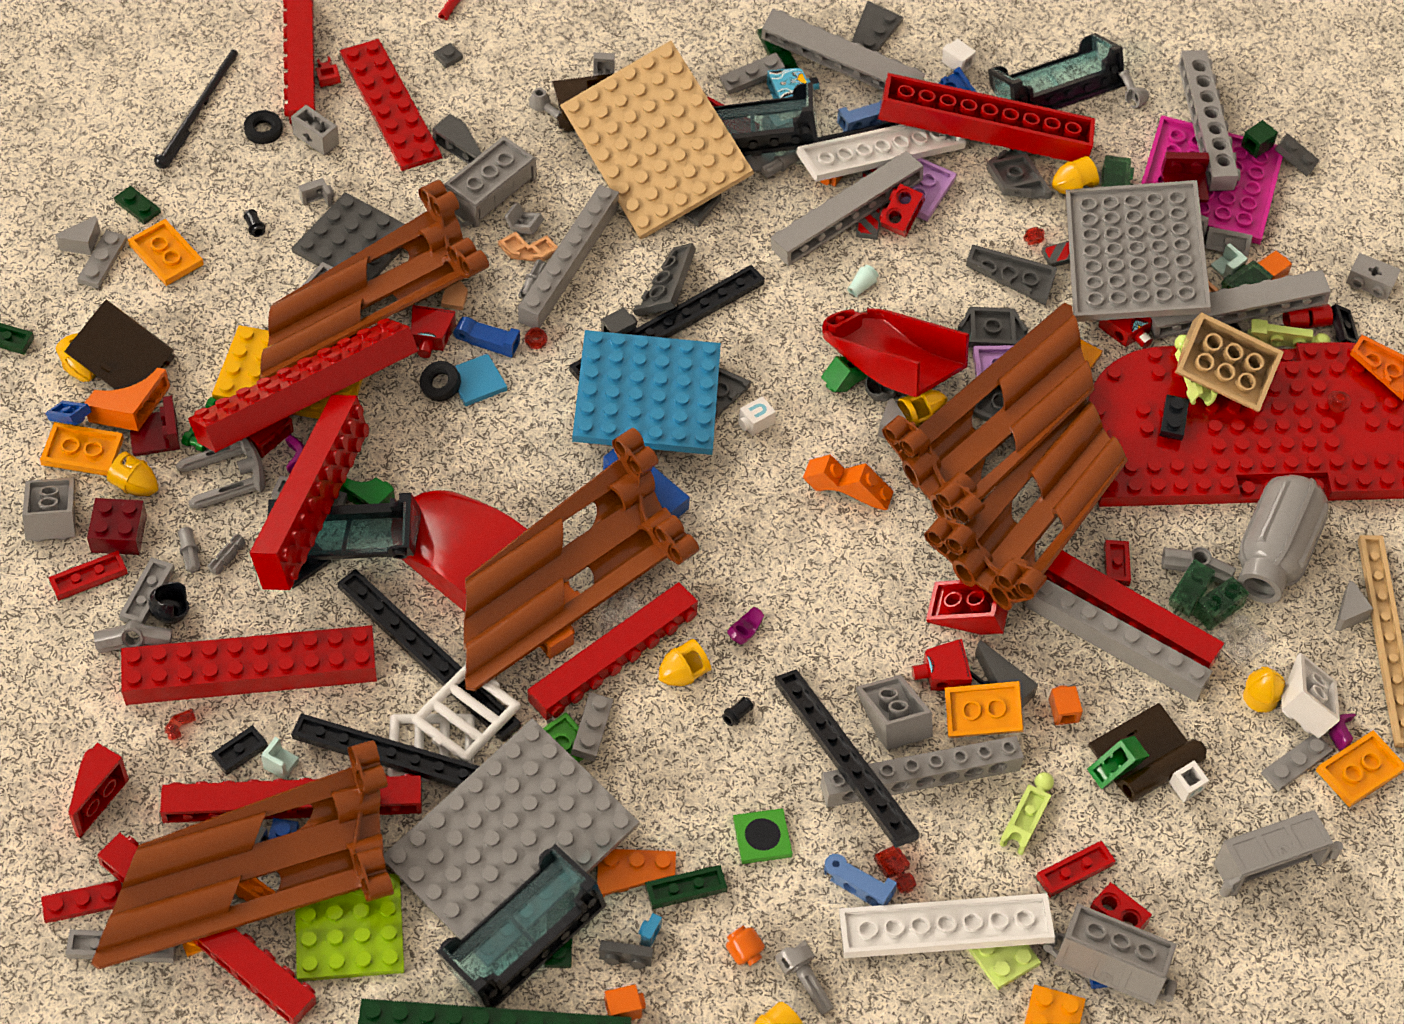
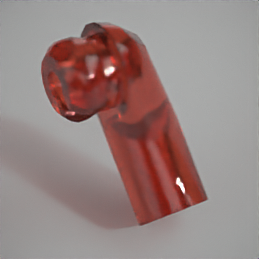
M189 709L171 717L164 728V732L167 733L169 740L181 737L179 728L196 720L193 710Z

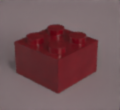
M95 498L87 535L91 553L110 554L119 551V554L140 555L147 518L144 501Z

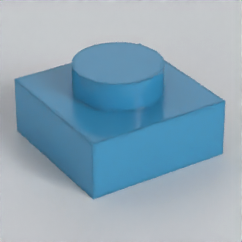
M652 913L649 921H643L638 933L641 935V945L652 946L662 927L661 916Z

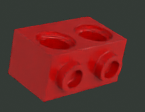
M899 184L898 188H894L889 197L890 203L887 208H883L879 219L881 220L882 228L906 238L925 202L923 193ZM904 197L911 198V201L907 204L900 203ZM894 216L901 217L898 223L890 222Z
M1112 882L1106 886L1090 906V909L1122 922H1131L1135 927L1142 930L1148 925L1152 916L1149 911ZM1103 905H1108L1113 910H1107L1103 907Z

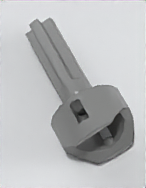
M804 940L795 948L786 947L775 956L784 974H797L821 1015L833 1010L834 1006L815 977L811 967L808 966L816 957L808 943Z

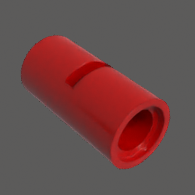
M1329 304L1285 312L1282 314L1284 326L1303 329L1331 326L1333 311Z

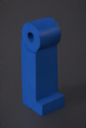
M470 317L460 318L453 331L456 339L511 358L520 344V330L511 328L510 331L476 322Z

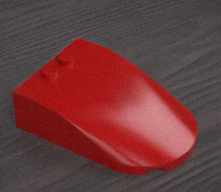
M867 308V312H856L854 309H849L828 316L822 325L823 338L859 370L881 385L913 397L922 395L968 367V333L893 311Z
M447 490L421 493L414 497L421 509V519L419 516L411 519V541L413 540L414 530L419 528L415 555L407 556V558L402 560L465 612V578L527 529L502 511L460 493ZM405 520L393 521L392 523L393 546L404 545Z

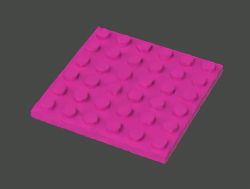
M1161 115L1141 184L1163 183L1161 167L1166 152H1199L1192 123ZM1228 132V135L1232 137V151L1236 153V167L1240 169V181H1237L1234 190L1209 191L1208 189L1209 201L1207 203H1200L1201 215L1209 218L1208 227L1253 235L1251 243L1260 245L1283 156L1275 150L1277 145L1274 144L1271 149L1255 158L1241 147L1244 136Z

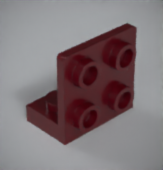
M1166 152L1161 167L1163 182L1197 180L1199 202L1207 203L1209 201L1205 173L1210 160L1209 153Z
M172 396L163 397L164 406L159 407L160 412L151 413L139 431L130 430L133 456L180 450L176 410Z

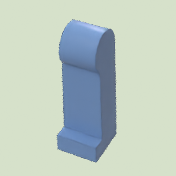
M881 100L850 111L846 107L838 109L837 122L844 132L882 124L887 121L878 119Z
M840 854L829 855L825 860L824 874L829 873L833 876L830 880L831 882L872 906L888 905L896 893L897 882L888 878L883 883L847 863L845 857Z

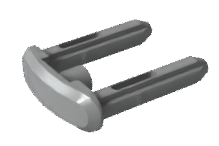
M246 437L216 453L208 450L183 458L177 463L176 468L178 471L188 472L245 454L247 455L246 459L237 461L240 474L253 472L251 478L195 495L189 500L191 508H204L256 490L260 493L263 492L266 487L264 468L260 455L249 438Z

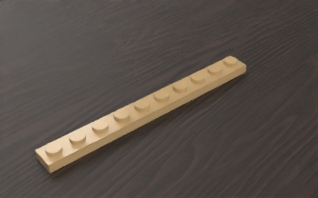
M1360 535L1357 541L1368 602L1373 607L1371 619L1394 747L1404 748V645L1383 535Z

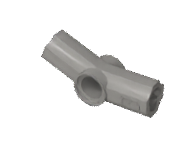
M1165 547L1163 549L1162 569L1186 571L1194 576H1204L1225 587L1229 585L1236 571L1235 567L1212 557L1210 551L1203 547H1196L1192 551Z
M131 620L126 625L95 631L94 643L99 653L127 647L171 644L173 629L144 625L141 621ZM134 631L139 637L132 638L127 632Z

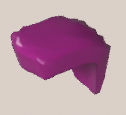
M292 434L285 439L287 445L296 452L286 466L289 474L304 448L302 442Z
M752 607L728 629L727 634L740 645L745 644L758 630L764 618L763 612L757 607Z
M1340 714V721L1329 729V736L1338 751H1342L1352 743L1353 737L1345 723L1352 721L1356 714Z

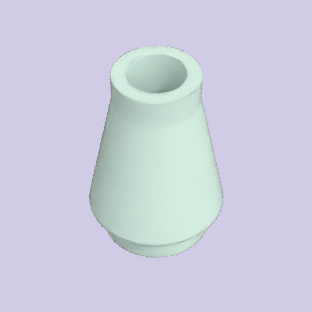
M870 265L860 267L851 285L847 288L848 292L858 297L877 282L879 277L877 271Z

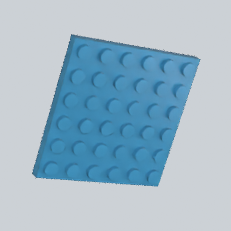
M585 330L572 442L612 445V440L630 428H635L641 434L645 447L648 446L654 450L712 455L721 343Z

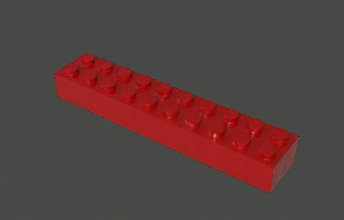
M892 73L887 74L878 116L879 120L1071 162L1084 156H1090L1095 129V118Z
M389 318L382 319L377 322L376 326L361 329L357 332L356 336L343 338L337 342V345L331 348H323L317 352V355L311 358L300 359L295 366L282 368L277 371L276 375L270 378H262L256 382V385L250 388L239 389L236 391V395L229 398H221L215 402V405L209 408L198 409L194 412L195 415L188 418L197 442L216 453L418 352L410 326Z
M357 395L330 396L249 552L262 589L291 590L295 580L298 579L302 565L307 560L311 547L315 544L319 531L323 528L327 515L331 512L335 499L338 498L339 491L346 481L350 468L354 465L358 452L361 451L365 438L369 435V426L365 422L363 407L360 405Z
M372 625L121 648V691L125 705L377 682Z

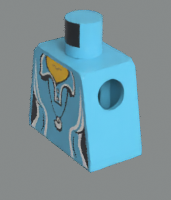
M800 68L769 70L767 73V86L773 99L793 97L794 87L802 83L813 82V89H819L818 78L806 79Z

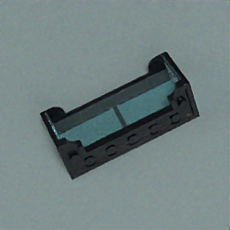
M1097 33L1088 35L1081 40L1079 52L1008 75V70L1003 66L988 69L990 87L997 97L1055 110L1125 86L1122 77L1119 75L1120 72L1124 71L1123 47Z
M813 82L795 86L793 97L714 106L715 111L744 156L796 150L799 146L819 142Z
M411 492L399 493V500L396 501L395 498H390V503L332 506L331 512L327 515L323 528L319 531L306 561L375 557L405 559L407 556H414L419 533L421 509ZM277 499L268 500V515Z
M556 844L541 853L538 863L539 870L462 939L459 937L448 938L436 951L446 967L482 1007L496 1008L607 906L597 882Z

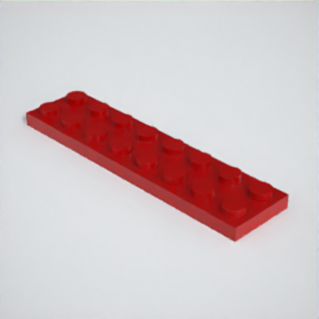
M379 38L339 50L342 60L401 171L442 159V154Z

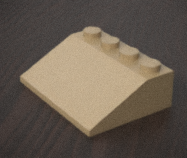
M1201 312L1192 321L1175 373L1259 412L1284 351Z

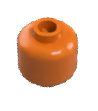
M743 925L727 936L729 941L726 943V949L738 965L747 963L750 967L763 958L760 953L764 950L765 944L754 928H745Z

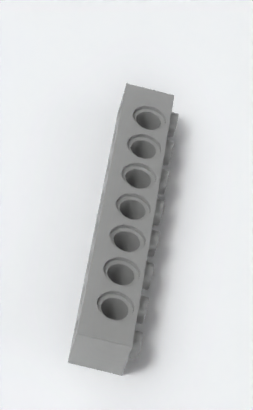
M1207 50L1182 51L1178 67L1199 152L1209 153L1210 158L1205 173L1209 191L1234 190L1237 181H1240L1241 174L1240 169L1236 167V153L1232 151V137L1228 135V122L1224 120V106L1220 104V90L1216 88V75L1212 73V59H1209Z
M1017 736L870 763L868 765L889 793L896 795L1020 771L1024 756ZM838 770L822 773L820 787L826 808L861 801Z

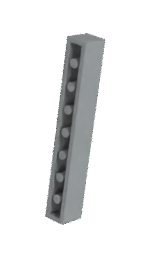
M772 9L762 27L761 39L882 91L888 73L924 80L925 73L916 67L911 68L897 59H890L878 51H871L859 43L846 40L841 35H834L822 27H815L803 19L789 16L782 10Z
M907 151L895 156L891 161L878 167L871 174L862 177L858 182L845 188L833 198H829L819 207L810 210L808 214L793 221L781 231H777L771 236L772 251L787 266H790L890 202V194L894 188H898L899 184L911 188L923 180V165Z
M599 184L518 306L519 323L536 330L540 329L618 210V191Z
M1323 270L1307 271L1304 274L1287 275L1279 279H1267L1260 283L1243 284L1239 287L1223 288L1216 292H1211V313L1206 315L1225 324H1232L1328 304L1331 290ZM1199 314L1150 317L1152 319L1151 331L1154 339L1188 333L1192 321Z
M1049 580L1046 581L1032 599L1027 600L1026 608L1197 702L1209 682L1213 672L1209 668Z

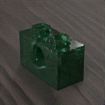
M1194 559L1170 596L1169 606L1190 617L1215 579V570Z
M1232 576L1197 601L1193 615L1210 631L1244 607L1249 592Z

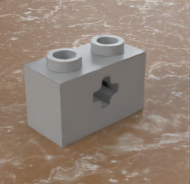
M305 105L291 116L293 135L325 156L339 144L337 125L309 106Z
M1359 253L1346 283L1355 289L1367 291L1374 297L1387 300L1401 269Z

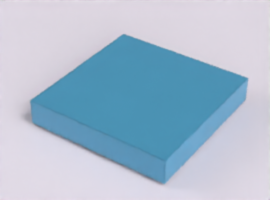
M488 353L455 366L461 376V385L457 393L465 407L507 391V385Z

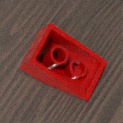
M960 580L937 581L934 583L926 621L927 623L979 635L1003 634L1008 610L1001 608L993 600L989 592L976 584L973 587H969Z
M98 742L83 755L68 812L75 834L79 838L83 836L129 781L122 757Z

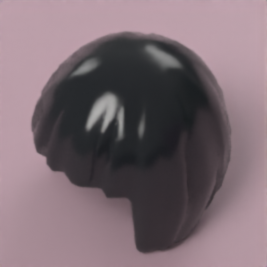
M169 582L155 588L151 592L148 602L152 615L160 622L166 624H175L182 621L189 611L185 585L179 582Z

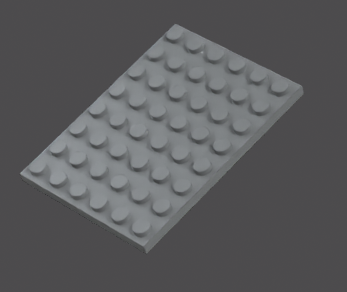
M1197 180L1066 189L1073 315H1075L1077 322L1200 314L1201 312L1204 314L1211 313Z
M532 718L394 844L383 857L385 864L457 937L462 939L539 870V857L546 849H550L556 844L588 874L640 824L623 805ZM563 869L516 911L513 917L527 932L571 891L578 882L566 869ZM507 920L472 953L489 968L523 935Z

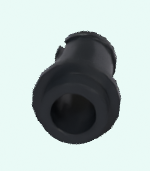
M249 209L244 212L243 217L249 226V233L254 237L262 236L265 233L266 226L260 221L256 210Z
M743 696L731 708L724 710L722 715L724 722L729 726L738 725L740 719L754 708L753 703L749 698Z

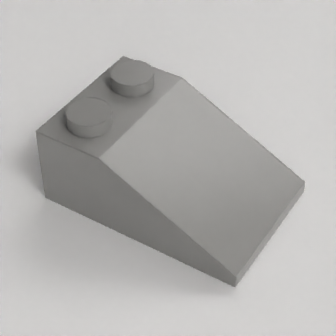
M74 477L25 482L22 517L26 541L40 542L45 539L55 538L65 540L75 537Z
M902 675L856 687V692L875 734L887 750L933 737L932 712Z

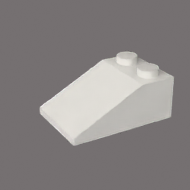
M1302 653L1298 654L1281 695L1282 711L1288 718H1293L1300 723L1305 732L1312 733L1319 739L1340 721L1337 681Z

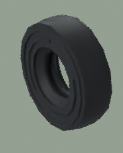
M258 110L247 116L244 121V133L253 143H272L283 132L282 120L273 111ZM260 123H268L272 126L270 130L265 132L255 129Z
M447 361L433 362L421 373L419 379L420 388L429 399L438 402L445 401L453 397L459 390L461 376L456 367ZM440 374L447 375L448 382L442 388L433 387L432 382L436 376Z

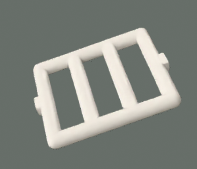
M465 665L412 717V723L432 738V743L437 747L441 748L443 746L460 760L468 762L520 710L521 704L500 688V683L492 679L483 685L482 688L508 706L500 716L496 715L458 686L465 679ZM451 693L492 724L481 733L441 702ZM435 710L475 741L464 750L424 719Z
M415 714L391 715L389 739L399 742L400 724H413L412 717ZM429 714L424 719L430 724H440V732L450 739V724L452 723L442 715ZM457 714L475 728V716L473 714ZM415 726L414 747L424 749L425 732ZM465 734L464 750L475 741L467 734ZM443 746L439 748V754L449 757V751ZM474 757L468 763L474 764ZM388 768L387 775L392 777L408 774ZM421 778V782H435Z

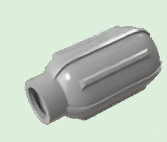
M1299 475L1278 476L1270 480L1265 486L1242 537L1238 554L1242 570L1237 579V586L1248 598L1262 603L1279 601L1285 587L1294 585L1304 575L1325 526L1329 510L1326 494L1313 478L1308 479Z

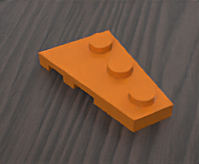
M1361 335L1350 355L1403 401L1404 355Z
M614 849L598 864L597 884L602 896L605 897V895L616 892L621 893L631 888L643 886L645 882L674 876L676 851Z

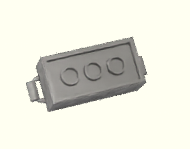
M503 136L444 183L447 192L451 191L454 193L459 202V209L454 211V213L465 221L463 223L458 219L460 228L469 225L475 228L480 225L479 219L481 220L499 206L500 203L515 193L528 180L534 181L536 179V158Z
M1315 810L1230 838L1223 842L1214 861V865L1224 881L1219 893L1222 897L1236 896L1243 883L1310 860L1309 854H1311L1317 867L1321 866L1330 859L1338 858L1343 849V844L1340 841L1333 843Z
M1077 903L1066 933L1054 931L1055 943H1047L1043 946L1044 951L1056 958L1054 964L1151 1005H1154L1157 999L1165 1000L1166 1002L1173 1001L1178 984L1176 981L1168 978L1167 974L1177 946L1174 942ZM1057 939L1062 940L1059 951L1054 949ZM1167 983L1164 994L1160 993L1163 984Z

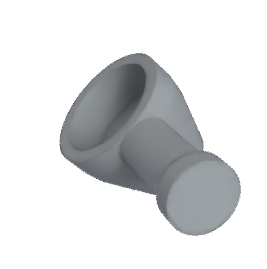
M1126 69L1120 72L1119 75L1122 77L1127 88L1125 100L1129 104L1133 99L1137 105L1131 107L1135 109L1148 101L1149 92L1145 88L1135 87L1129 74L1130 71Z
M543 88L534 89L529 99L530 107L535 111L545 110L557 120V116H560V110L550 104L547 92Z

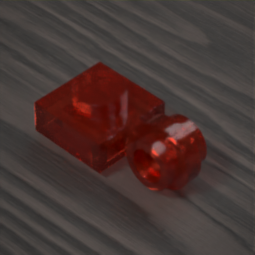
M893 845L875 854L874 861L887 879L894 876L898 877L895 879V882H897L899 892H912L913 888L916 887V881L911 873L906 874L904 872L910 868V863L900 848H895Z

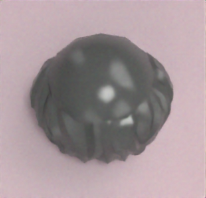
M867 376L865 380L866 391L873 400L885 402L895 398L898 394L897 391L885 387Z

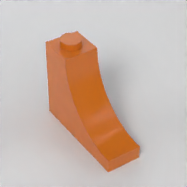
M157 368L141 382L126 388L108 391L94 390L84 403L88 404L92 411L87 415L88 421L90 423L139 431L170 388L166 369Z

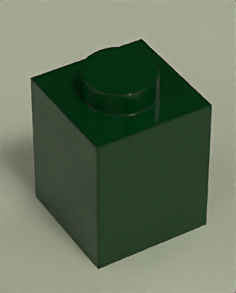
M1261 120L1245 131L1241 147L1257 158L1274 146L1278 132L1264 120Z

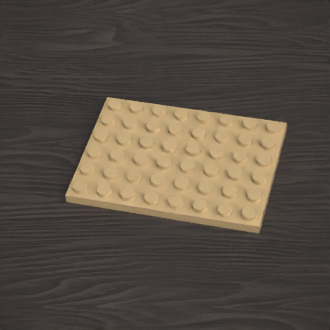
M672 40L560 105L609 188L619 192L618 203L640 239L648 237L754 175L751 166Z

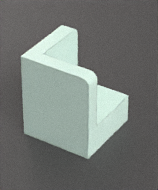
M1229 243L1225 246L1223 256L1214 261L1211 267L1226 280L1231 281L1244 272L1248 258Z
M277 737L271 741L261 754L264 769L282 779H286L299 762V757L282 748L281 741Z

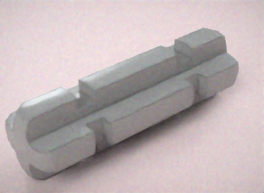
M235 534L229 540L231 543H227L215 556L217 559H213L208 564L210 572L216 575L222 572L223 566H227L238 553L237 550H241L246 542L242 536Z

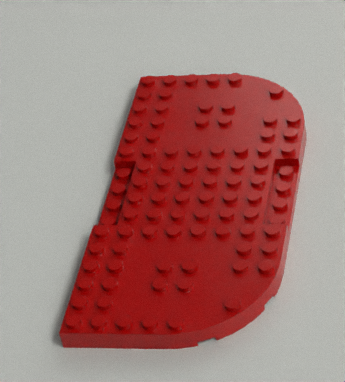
M1297 343L1295 349H1279L1284 351L1259 412L1221 394L1217 395L1215 401L1210 406H1206L1204 401L1198 397L1195 405L1189 402L1184 437L1181 441L1159 436L1166 395L1188 399L1186 394L1188 388L1183 376L1175 373L1178 365L1175 356L1177 349L1175 346H1159L1131 352L1120 357L1105 368L1095 381L1094 391L1088 398V402H1092L1100 416L1103 429L1110 439L1112 436L1117 438L1128 460L1099 499L1098 505L1099 507L1258 503L1267 483L1275 477L1285 475H1299L1308 479L1313 478L1325 492L1328 501L1404 499V400L1402 401L1350 355L1356 343Z

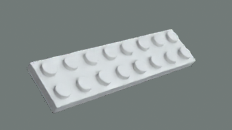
M900 124L799 146L796 154L815 182L878 168L905 151L909 152L915 159L965 149L967 142L961 137Z
M1047 893L839 909L844 958L1055 943Z

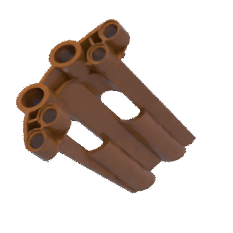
M438 179L418 189L419 197L427 209L425 213L271 305L268 317L269 340L268 346L262 351L259 380L276 375L277 371L282 368L295 366L300 359L312 357L319 350L337 344L339 340L349 338L359 330L368 328L382 319L401 312L445 288L489 268L486 255L481 250H476L470 238L466 237L463 239L458 219L454 211L459 209V202L454 193L451 191L447 192L441 180ZM398 248H403L408 252L409 260L367 281L368 263ZM392 294L397 298V301L361 319V310Z
M1065 302L1061 304L919 427H916V423L913 421L909 422L904 417L898 415L882 429L883 436L900 457L906 477L915 488H920L931 501L932 508L938 518L954 519L959 523H969L985 508V503L982 504L981 500L1094 391L1089 362L1084 360L1079 327L1076 317L1073 315L1072 305ZM1000 385L1004 407L981 427L974 429L972 415L975 406ZM1013 435L1016 450L981 479L986 457Z
M1085 399L993 489L982 502V504L985 503V508L969 523H964V525L957 523V520L954 519L951 521L939 517L928 528L924 537L934 549L951 562L953 570L961 582L969 587H973L975 584L983 590L989 592L993 600L1001 608L1010 610L1015 603L1032 599L1046 583L1047 577L1044 573L1128 461L1117 438L1112 436L1110 439L1103 429L1095 406L1092 402H1088ZM1033 477L1039 487L1041 496L1017 523L1012 517V501ZM1059 517L1063 525L1062 531L1035 562V546L1037 541L1055 519Z
M630 428L612 440V446L618 457L615 462L465 578L464 651H466V690L476 691L666 558L680 565L699 552L698 543L690 534L684 532L682 522L675 515H671L667 508L661 507L655 494V481L651 472L652 468L659 463L658 457L650 447H645L641 434L635 428ZM595 503L597 514L592 527L563 547V522L589 504ZM589 567L594 576V585L564 605V583Z
M371 740L348 747L350 768L140 844L132 859L91 965L98 970L360 889H362L367 902L393 895L392 882L386 871L383 857V839L380 831V789L387 787L388 784L385 771L380 764L375 741ZM307 804L313 807L311 817L297 831L255 843L264 817ZM273 872L279 873L281 882L276 893L230 906L240 882Z

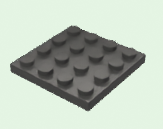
M345 192L292 247V252L317 266L324 262L335 267L405 224ZM398 248L368 263L367 281L377 277L403 248Z

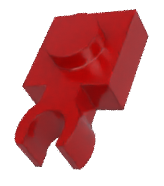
M329 56L327 57V62H320V58L317 59L318 68L315 69L320 87L341 83L337 65H332Z

